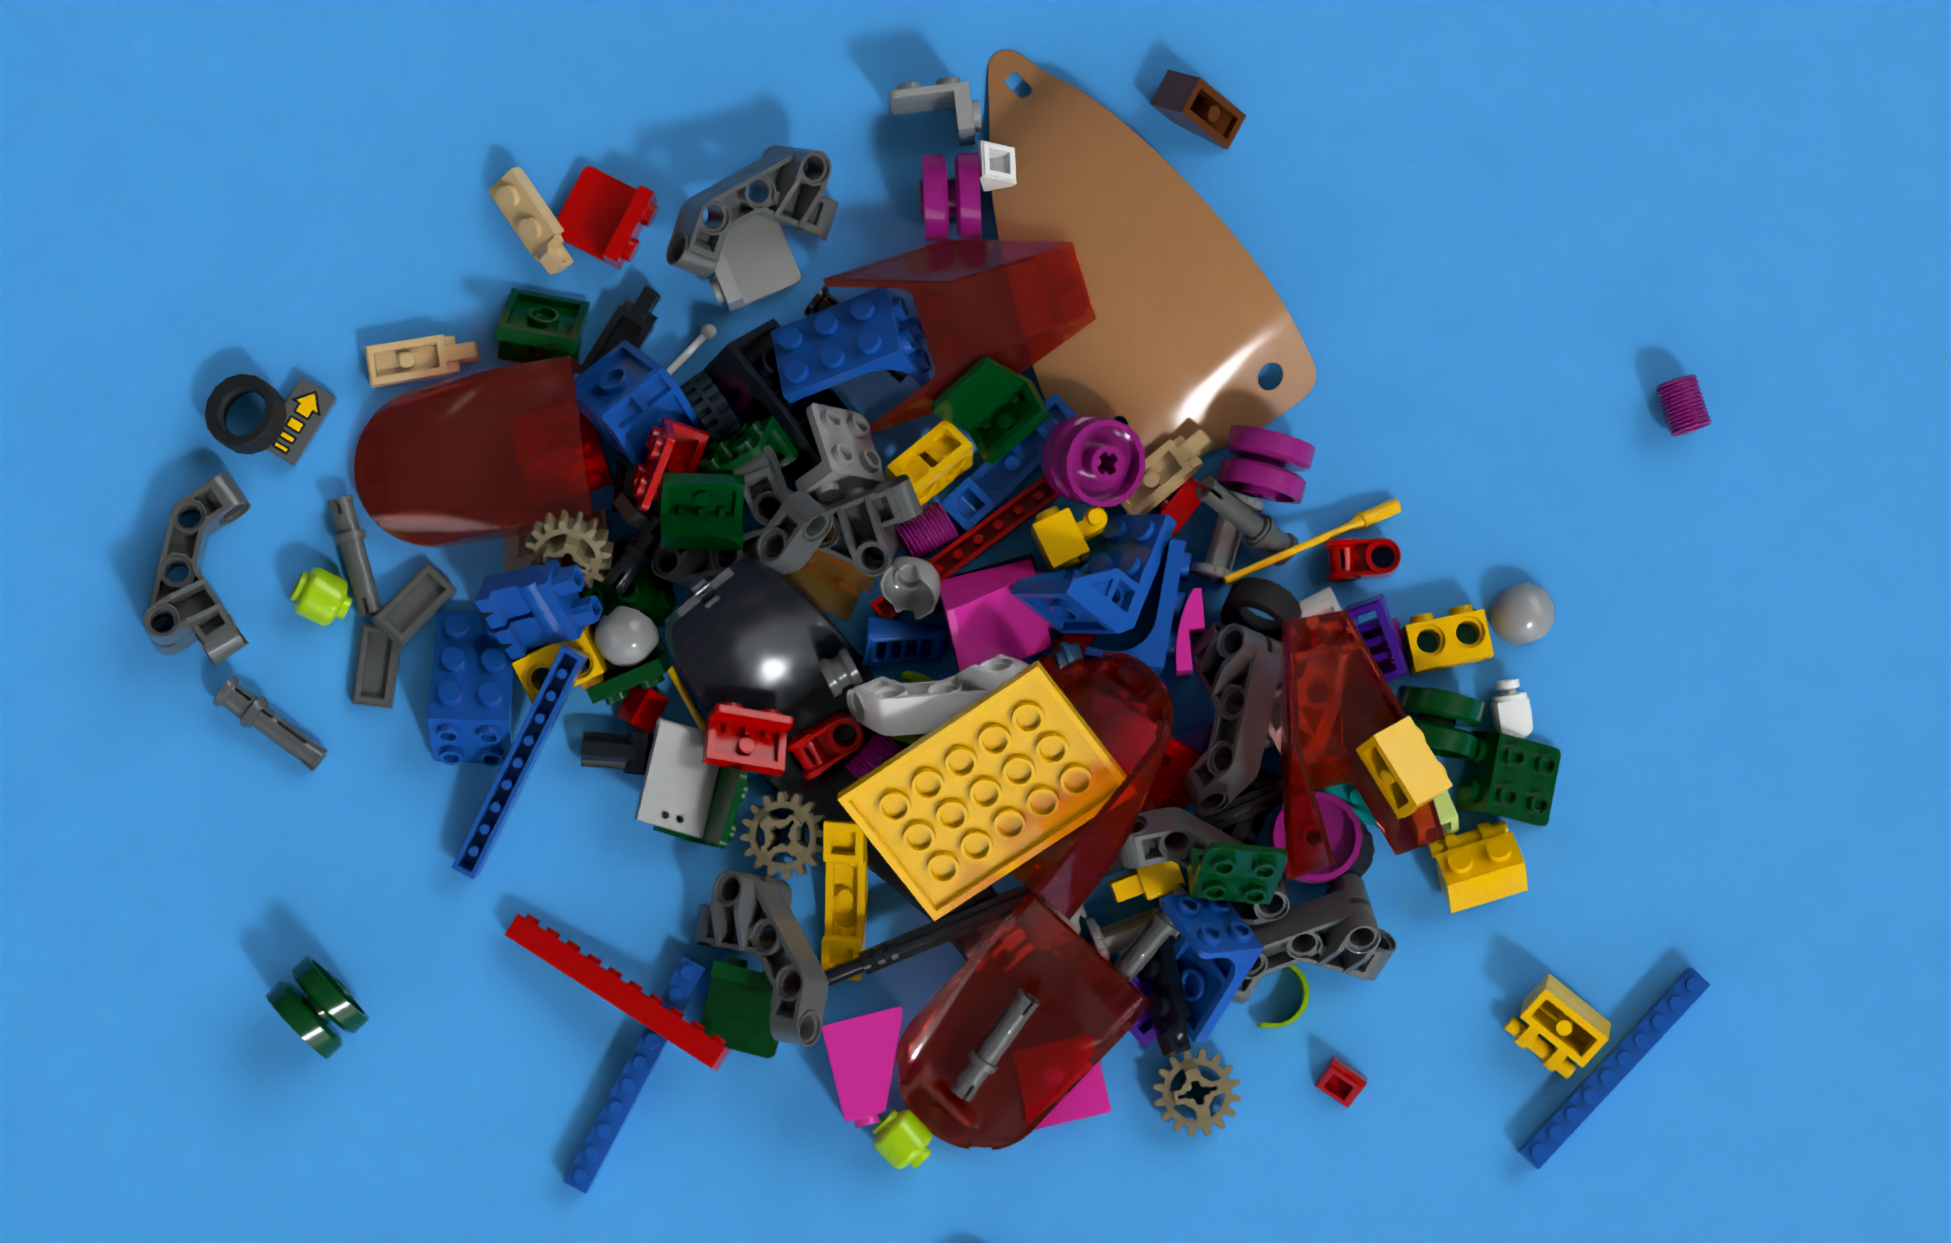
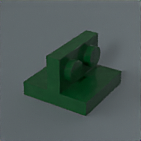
M512 288L496 325L495 340H500L498 359L576 373L580 360L583 329L589 316L590 302Z
M663 472L662 483L658 485L657 492L660 547L742 550L744 540L742 524L745 492L744 475Z

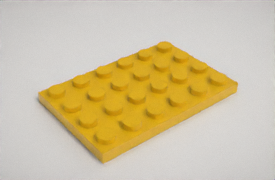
M1037 660L839 792L837 800L935 922L1134 791V784Z

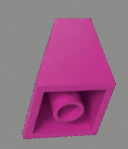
M1031 559L940 580L941 601L959 672L974 664L979 666L981 663L999 654L1022 660L1052 646L1049 632L1056 631V629L1010 594L1016 579L1043 573V571L1035 572Z
M901 1006L822 1026L845 1122L854 1120L855 1128L880 1122L878 1114L886 1112L903 1020Z

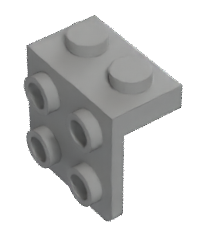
M946 77L938 79L936 85L923 87L920 86L919 82H906L898 84L896 86L897 90L889 92L893 115L955 108L960 146L975 144V133L982 132L979 100H971L969 81L960 82L959 77Z
M754 215L727 231L718 264L713 271L716 278L709 282L718 303L726 301L731 312L798 284L801 280V273L780 224L759 215Z
M812 403L806 408L822 462L795 481L798 491H806L812 498H816L819 501L836 502L886 481L881 467V459L876 452L870 434V425L861 413Z

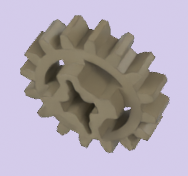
M562 510L560 518L557 519L549 512L545 516L544 523L536 520L532 532H528L524 558L525 560L532 561L531 566L544 565L545 561L555 558L561 567L578 565L584 575V586L587 589H591L594 579L602 582L606 570H610L614 543L607 541L609 534L607 529H596L598 523L596 518L587 523L583 521V512L580 511L576 514L575 518H571L566 510Z
M787 791L778 792L777 802H775L771 795L763 796L765 807L757 804L752 805L750 810L755 815L754 819L747 818L742 821V824L750 828L749 833L740 836V840L750 841L751 845L744 852V855H755L757 857L753 865L755 869H760L765 865L768 866L767 876L770 878L775 877L779 870H781L783 880L792 878L793 869L799 876L807 874L806 863L813 867L818 866L820 863L815 853L823 852V844L820 843V837H823V829H820L819 823L826 819L825 814L814 816L812 812L816 807V803L811 801L802 805L803 794L800 793L794 794L791 801H789ZM787 808L793 810L794 813L790 814L786 819H782L778 814H774L773 811ZM806 825H808L810 833L809 843L805 840ZM791 826V831L787 835L791 842L780 843L779 840L782 837V833L779 829ZM761 828L764 830L765 844L763 846L760 839ZM783 852H788L792 857L795 856L797 858L792 862L775 860Z
M1200 1049L1197 1058H1192L1188 1050L1183 1052V1061L1181 1062L1173 1056L1168 1058L1172 1067L1170 1071L1165 1069L1158 1070V1074L1164 1078L1163 1084L1153 1085L1154 1090L1162 1092V1098L1155 1100L1154 1106H1165L1166 1111L1160 1118L1162 1121H1165L1172 1117L1175 1120L1172 1130L1177 1132L1185 1125L1188 1126V1136L1194 1137L1196 1129L1201 1127L1205 1136L1211 1135V1124L1214 1123L1217 1127L1223 1129L1225 1128L1224 1121L1222 1120L1223 1115L1232 1117L1236 1115V1112L1229 1105L1230 1102L1241 1101L1239 1095L1232 1094V1088L1239 1085L1240 1081L1237 1079L1229 1080L1227 1075L1232 1071V1065H1227L1223 1068L1218 1065L1221 1055L1216 1054L1211 1060H1207L1205 1049ZM1197 1065L1213 1070L1220 1079L1209 1081L1202 1077ZM1183 1069L1185 1080L1179 1090L1170 1092L1173 1078ZM1197 1081L1199 1087H1215V1090L1208 1091V1094L1202 1096V1103L1199 1105L1196 1104L1195 1099H1178L1179 1095L1186 1094V1091L1192 1089L1191 1082ZM1224 1093L1220 1108L1211 1116L1210 1103L1216 1095ZM1184 1104L1191 1108L1196 1120L1183 1117L1173 1106Z

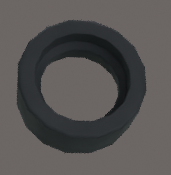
M248 374L231 376L218 384L207 399L204 413L207 428L213 437L227 448L240 454L258 453L275 443L284 430L287 416L285 402L278 391L257 376ZM257 393L262 396L266 405L264 418L259 426L249 434L242 436L230 433L226 426V418L233 402L244 394Z
M1249 577L1240 579L1232 585L1222 606L1220 617L1225 626L1235 623L1289 644L1300 621L1302 611L1299 602L1292 593L1281 585L1267 579ZM1248 608H1254L1262 612H1265L1274 620L1258 616L1252 611H1250Z

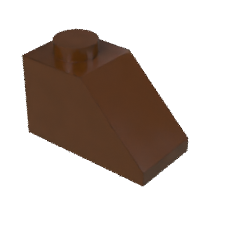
M1169 69L1150 102V105L1173 123L1227 150L1246 117L1243 112L1200 77Z

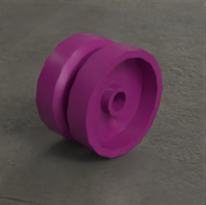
M978 152L958 153L954 159V178L947 179L946 159L942 154L922 155L923 180H919L920 217H924L926 243L946 242L949 237V217H956L957 236L961 241H981Z
M1091 415L1072 416L1058 423L1048 435L1042 451V470L1048 485L1060 497L1072 502L1095 507H1112L1129 499L1140 486L1145 472V451L1139 436L1124 423L1114 419L1099 418Z
M1232 425L1226 448L1230 453L1239 458L1222 460L1217 482L1233 491L1258 499L1285 504H1300L1306 481L1294 472H1303L1310 469L1315 447L1301 439L1272 430L1253 426Z
M1318 791L1301 794L1283 806L1272 821L1268 841L1270 847L1287 850L1288 860L1283 870L1284 874L1294 881L1313 885L1329 882L1347 871L1359 855L1363 837L1360 820L1351 806L1336 795ZM1312 830H1317V836L1324 837L1323 842L1319 845H1314L1309 840V834Z

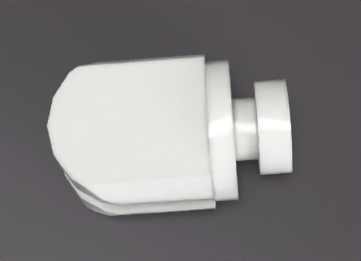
M1519 679L1496 681V690H1500L1501 694L1491 696L1492 702L1490 706L1494 731L1522 739L1526 738L1533 730L1530 698H1527V692L1516 691V688L1520 687Z

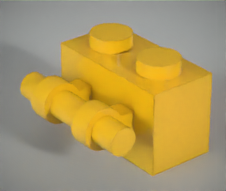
M1054 506L1036 515L1037 520L1032 524L1031 536L1048 571L1072 568L1088 560L1090 549L1086 541L1103 533L1107 523V514L1100 507H1090L1084 513L1083 520L1076 523L1069 507L1060 511L1058 506Z
M1410 715L1373 735L1355 749L1398 819L1411 815L1419 807L1434 800L1453 786L1447 776L1445 767L1436 759L1426 743L1423 732L1415 725Z
M1505 820L1493 824L1486 821L1477 824V829L1457 835L1452 833L1443 836L1441 840L1428 843L1432 859L1435 858L1439 885L1451 914L1528 890L1525 861L1512 831L1509 832Z
M1548 973L1522 1002L1520 1018L1527 1024L1524 1025L1512 1016L1503 1028L1515 1037L1513 1042L1520 1048L1525 1049L1527 1047L1542 1059V1065L1550 1072L1555 1070L1565 1079H1568L1575 1071L1576 1066L1567 1060L1566 1057L1568 1056L1583 1068L1609 1040L1611 1023ZM1540 1033L1543 1037H1545L1548 1041L1555 1045V1047H1551L1548 1043L1541 1039L1538 1036V1034Z

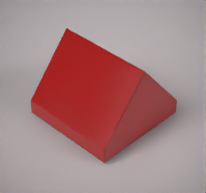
M641 684L629 689V696L624 698L615 716L645 733H652L656 721L661 717L669 699L651 688L643 690Z
M1333 1055L1314 1086L1348 1108L1365 1087L1367 1077Z

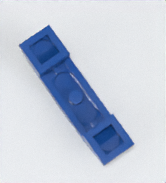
M1056 392L1045 402L1051 416L995 465L985 462L940 503L967 532L986 518L1042 465V451L1047 437L1058 423L1072 416H1078Z

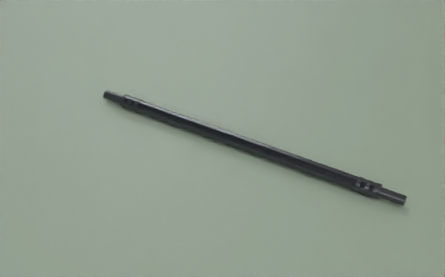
M1347 756L1311 771L1307 767L1237 796L1225 809L1217 814L1202 816L1196 813L1193 815L1221 830L1289 802L1301 794L1317 790V785L1351 772L1353 768ZM1116 847L1103 851L945 916L935 922L933 921L858 952L859 957L824 971L828 979V987L863 972H866L867 975L1119 872L1126 869V867L1120 864Z

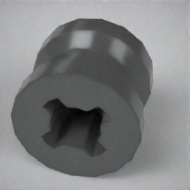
M846 647L839 650L836 657L830 660L823 658L817 661L818 667L834 697L842 694L843 688L849 685L858 686L863 683Z

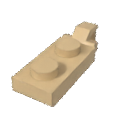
M519 166L510 169L488 190L489 194L533 258L540 262L550 275L564 271L574 262L562 245L564 241L561 233L564 232V229L523 169Z
M444 334L365 347L369 381L372 388L451 376V374L460 372L459 364L480 361L478 344L475 341L456 344L455 336L445 337Z
M1201 429L1187 440L1183 436H1179L1175 440L1169 439L1145 459V472L1140 486L1129 499L1120 503V505L1128 515H1146L1197 473V470L1204 464L1200 458L1215 446V443Z

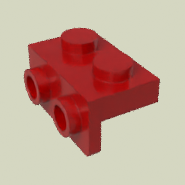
M735 702L716 704L705 718L702 763L781 776L785 771L787 733L793 726L794 718L782 715L780 711L775 709H762L760 711L746 709L741 704Z

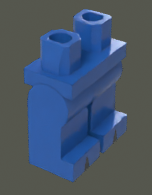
M556 558L545 561L544 565H532L486 576L474 601L491 629L496 628L494 634L511 660L524 657L528 649L547 643L557 644L567 639L569 641L580 639L584 627L598 622L603 611V606L597 596L579 597L577 592L582 591L585 580L578 565L561 567Z

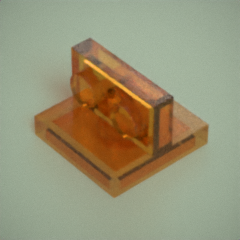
M833 526L826 537L834 535ZM870 547L873 553L879 555L881 551L879 548ZM817 549L800 570L783 574L786 579L806 594L819 609L845 621H849L861 592L870 591L876 578L865 576L858 571L856 566Z

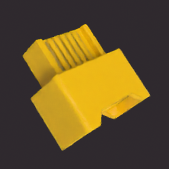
M1173 861L1132 869L1133 872L1107 881L1113 898L1118 903L1140 894L1149 901L1174 891L1180 883L1186 886L1179 865Z

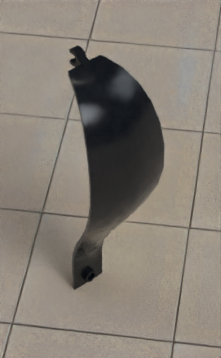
M741 558L709 581H706L700 574L688 584L694 593L665 620V639L672 658L689 689L707 714L710 713L716 704L724 702L739 703L743 708L758 711L762 709L778 710L782 715L794 718L793 726L787 733V741L836 712L850 711L846 695L848 690L856 686L849 685L843 688L842 694L834 697L818 667L817 661L823 658L830 660L836 657L839 650L846 647L863 680V683L860 685L876 679L868 665H862V658L854 647L810 598L783 575L759 561ZM841 724L835 728L833 734L837 739L846 741L854 736L856 730L849 724ZM862 725L863 741L860 747L812 779L806 780L803 777V767L794 753L787 750L785 771L781 776L764 773L758 774L777 793L787 791L789 801H791V798L796 793L803 794L802 805L814 801L816 803V807L812 812L814 816L825 814V820L855 822L837 800L838 793L858 780L845 767V764H848V761L853 759V756H856L858 750H861V747L867 744L869 738L875 735V731ZM895 740L903 749L911 745ZM806 747V749L808 750L809 754H810L811 757L814 759V757H813L812 754L810 753L809 749ZM824 821L819 823L820 829H823ZM867 838L868 868L933 922V919ZM990 885L941 918L998 894ZM1015 914L950 941L985 984H992L1036 947L1027 929Z

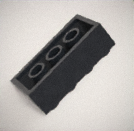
M773 318L728 343L703 371L711 378L720 393L745 423L754 418L762 421L773 415L799 452L795 461L782 467L790 480L795 484L797 479L822 462L806 408L812 403L846 410L849 409L831 387L793 403H789L783 397L771 331L781 326Z

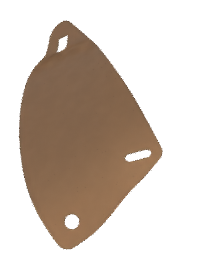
M1002 50L995 53L988 64L989 142L1015 148L1017 184L1012 187L992 190L995 220L1012 301L1045 401L1056 392L1078 416L1091 415L1114 419L1117 416L1125 417L1127 425L1139 436L1146 459L1169 439L1175 440L1179 436H1183L1187 440L1199 429L1206 432L1215 443V446L1209 452L1226 446L1232 425L1262 428L1306 397L1315 384L1316 368L1298 328L1277 292L1256 262L1202 197L1147 142L1093 98L1073 85L1043 71L1018 52ZM1014 72H1017L1031 86L1032 92L1027 97H1018L1004 80ZM1268 363H1277L1283 371L1280 384L1272 390L1262 389L1258 383L1260 370Z

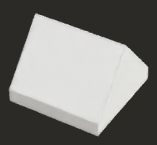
M980 140L978 142L979 178L984 192L1016 185L1015 148Z

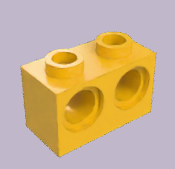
M943 420L886 466V480L908 474L922 507L972 466L973 444L952 423Z
M1472 604L1448 609L1450 616L1434 619L1433 612L1409 617L1411 624L1405 625L1401 630L1411 675L1491 659L1494 656L1484 609L1473 611ZM1468 624L1475 629V643L1466 645L1458 640L1456 636L1458 625ZM1428 632L1435 636L1437 639V649L1435 652L1426 653L1418 647L1417 637L1420 633Z
M591 625L584 627L580 639L573 641L567 639L557 644L547 643L512 663L532 704L543 684L538 678V669L543 667L550 670L561 646L566 643L588 653L590 659L589 668L581 670L573 687L580 684L582 689L586 690L605 680L602 673L612 665L601 656L594 643V630Z

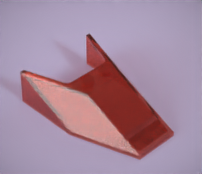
M946 239L823 279L827 287L904 289L911 293L935 366L934 377L870 425L872 433L933 413L931 404L945 389L951 387L969 371L973 364L986 357L992 358L1021 374L1097 319L1073 242Z
M1347 610L1283 622L1281 775L1284 839L1288 856L1286 881L1336 864L1314 792L1315 790L1343 784L1354 785L1396 856L1445 839L1434 800L1419 807L1411 815L1398 819L1355 750L1370 737L1406 718L1407 715Z

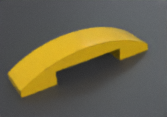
M824 821L823 861L826 862L825 932L821 940V967L824 971L859 957L858 952L865 950L868 903L867 837L855 822ZM863 973L846 980L861 981Z

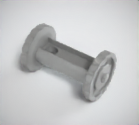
M1229 491L1255 513L1262 512L1263 502L1239 492ZM1218 514L1204 563L1192 562L1189 571L1211 582L1225 584L1223 577L1233 573L1232 568L1243 532ZM1240 579L1230 582L1227 585H1233Z
M1167 893V894H1164V895H1162V896H1159V904H1160L1161 900L1163 899V897H1164V896H1167L1168 893ZM1160 906L1101 928L1094 918L1085 920L1092 940L1090 942L1091 949L1096 951L1103 970L1111 968L1110 955L1126 950L1150 921L1149 915L1154 909H1160ZM1178 931L1172 938L1177 943L1182 935Z

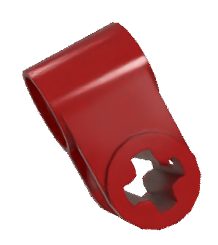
M1343 538L1323 542V548L1327 549L1329 568V573L1325 575V582H1352L1361 579L1389 577L1396 571L1401 560L1400 548L1394 541L1387 538ZM1379 548L1389 550L1393 556L1392 565L1386 568L1375 566L1371 559L1372 552ZM1340 552L1343 553L1344 569L1341 568Z
M839 711L815 726L809 727L787 741L786 750L794 753L804 769L803 777L809 780L822 774L834 763L860 747L863 741L862 725L858 723L850 711ZM841 724H849L855 728L856 732L851 739L844 741L834 736L835 728ZM806 747L809 749V751H810V753L812 754V756L814 757V759L811 757V755L809 754V752H808V750L806 749Z

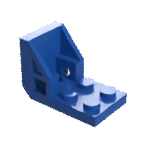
M625 339L563 388L569 399L604 439L627 458L634 471L638 463L645 464L649 449L645 448L647 437L653 425L659 427L663 416L706 431L681 388L664 367ZM710 437L708 439L706 447L713 442ZM705 449L700 462L704 459L706 455Z
M1167 514L1110 515L1096 552L1089 563L1086 575H1083L1076 568H1068L1016 579L1010 594L1062 634H1120L1135 627L1177 522Z

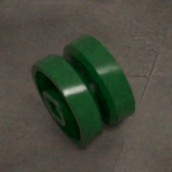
M1399 686L1397 688L1394 707L1401 714L1417 718L1413 722L1423 732L1426 743L1434 756L1460 760L1475 759L1478 739L1471 732L1455 728V726L1475 727L1482 724L1485 709L1484 702L1437 688ZM1398 719V720H1395V721L1391 722L1390 726L1393 725V724H1395V723H1397L1398 721H1400V720H1402V719Z
M306 956L292 969L293 977L305 992L304 994L292 984L280 981L265 996L273 1008L305 1042L325 1059H329L343 1045L342 1037L331 1024V1021L335 1022L346 1032L356 1033L369 1020V1017L354 1000L351 992L331 972H327L313 958Z

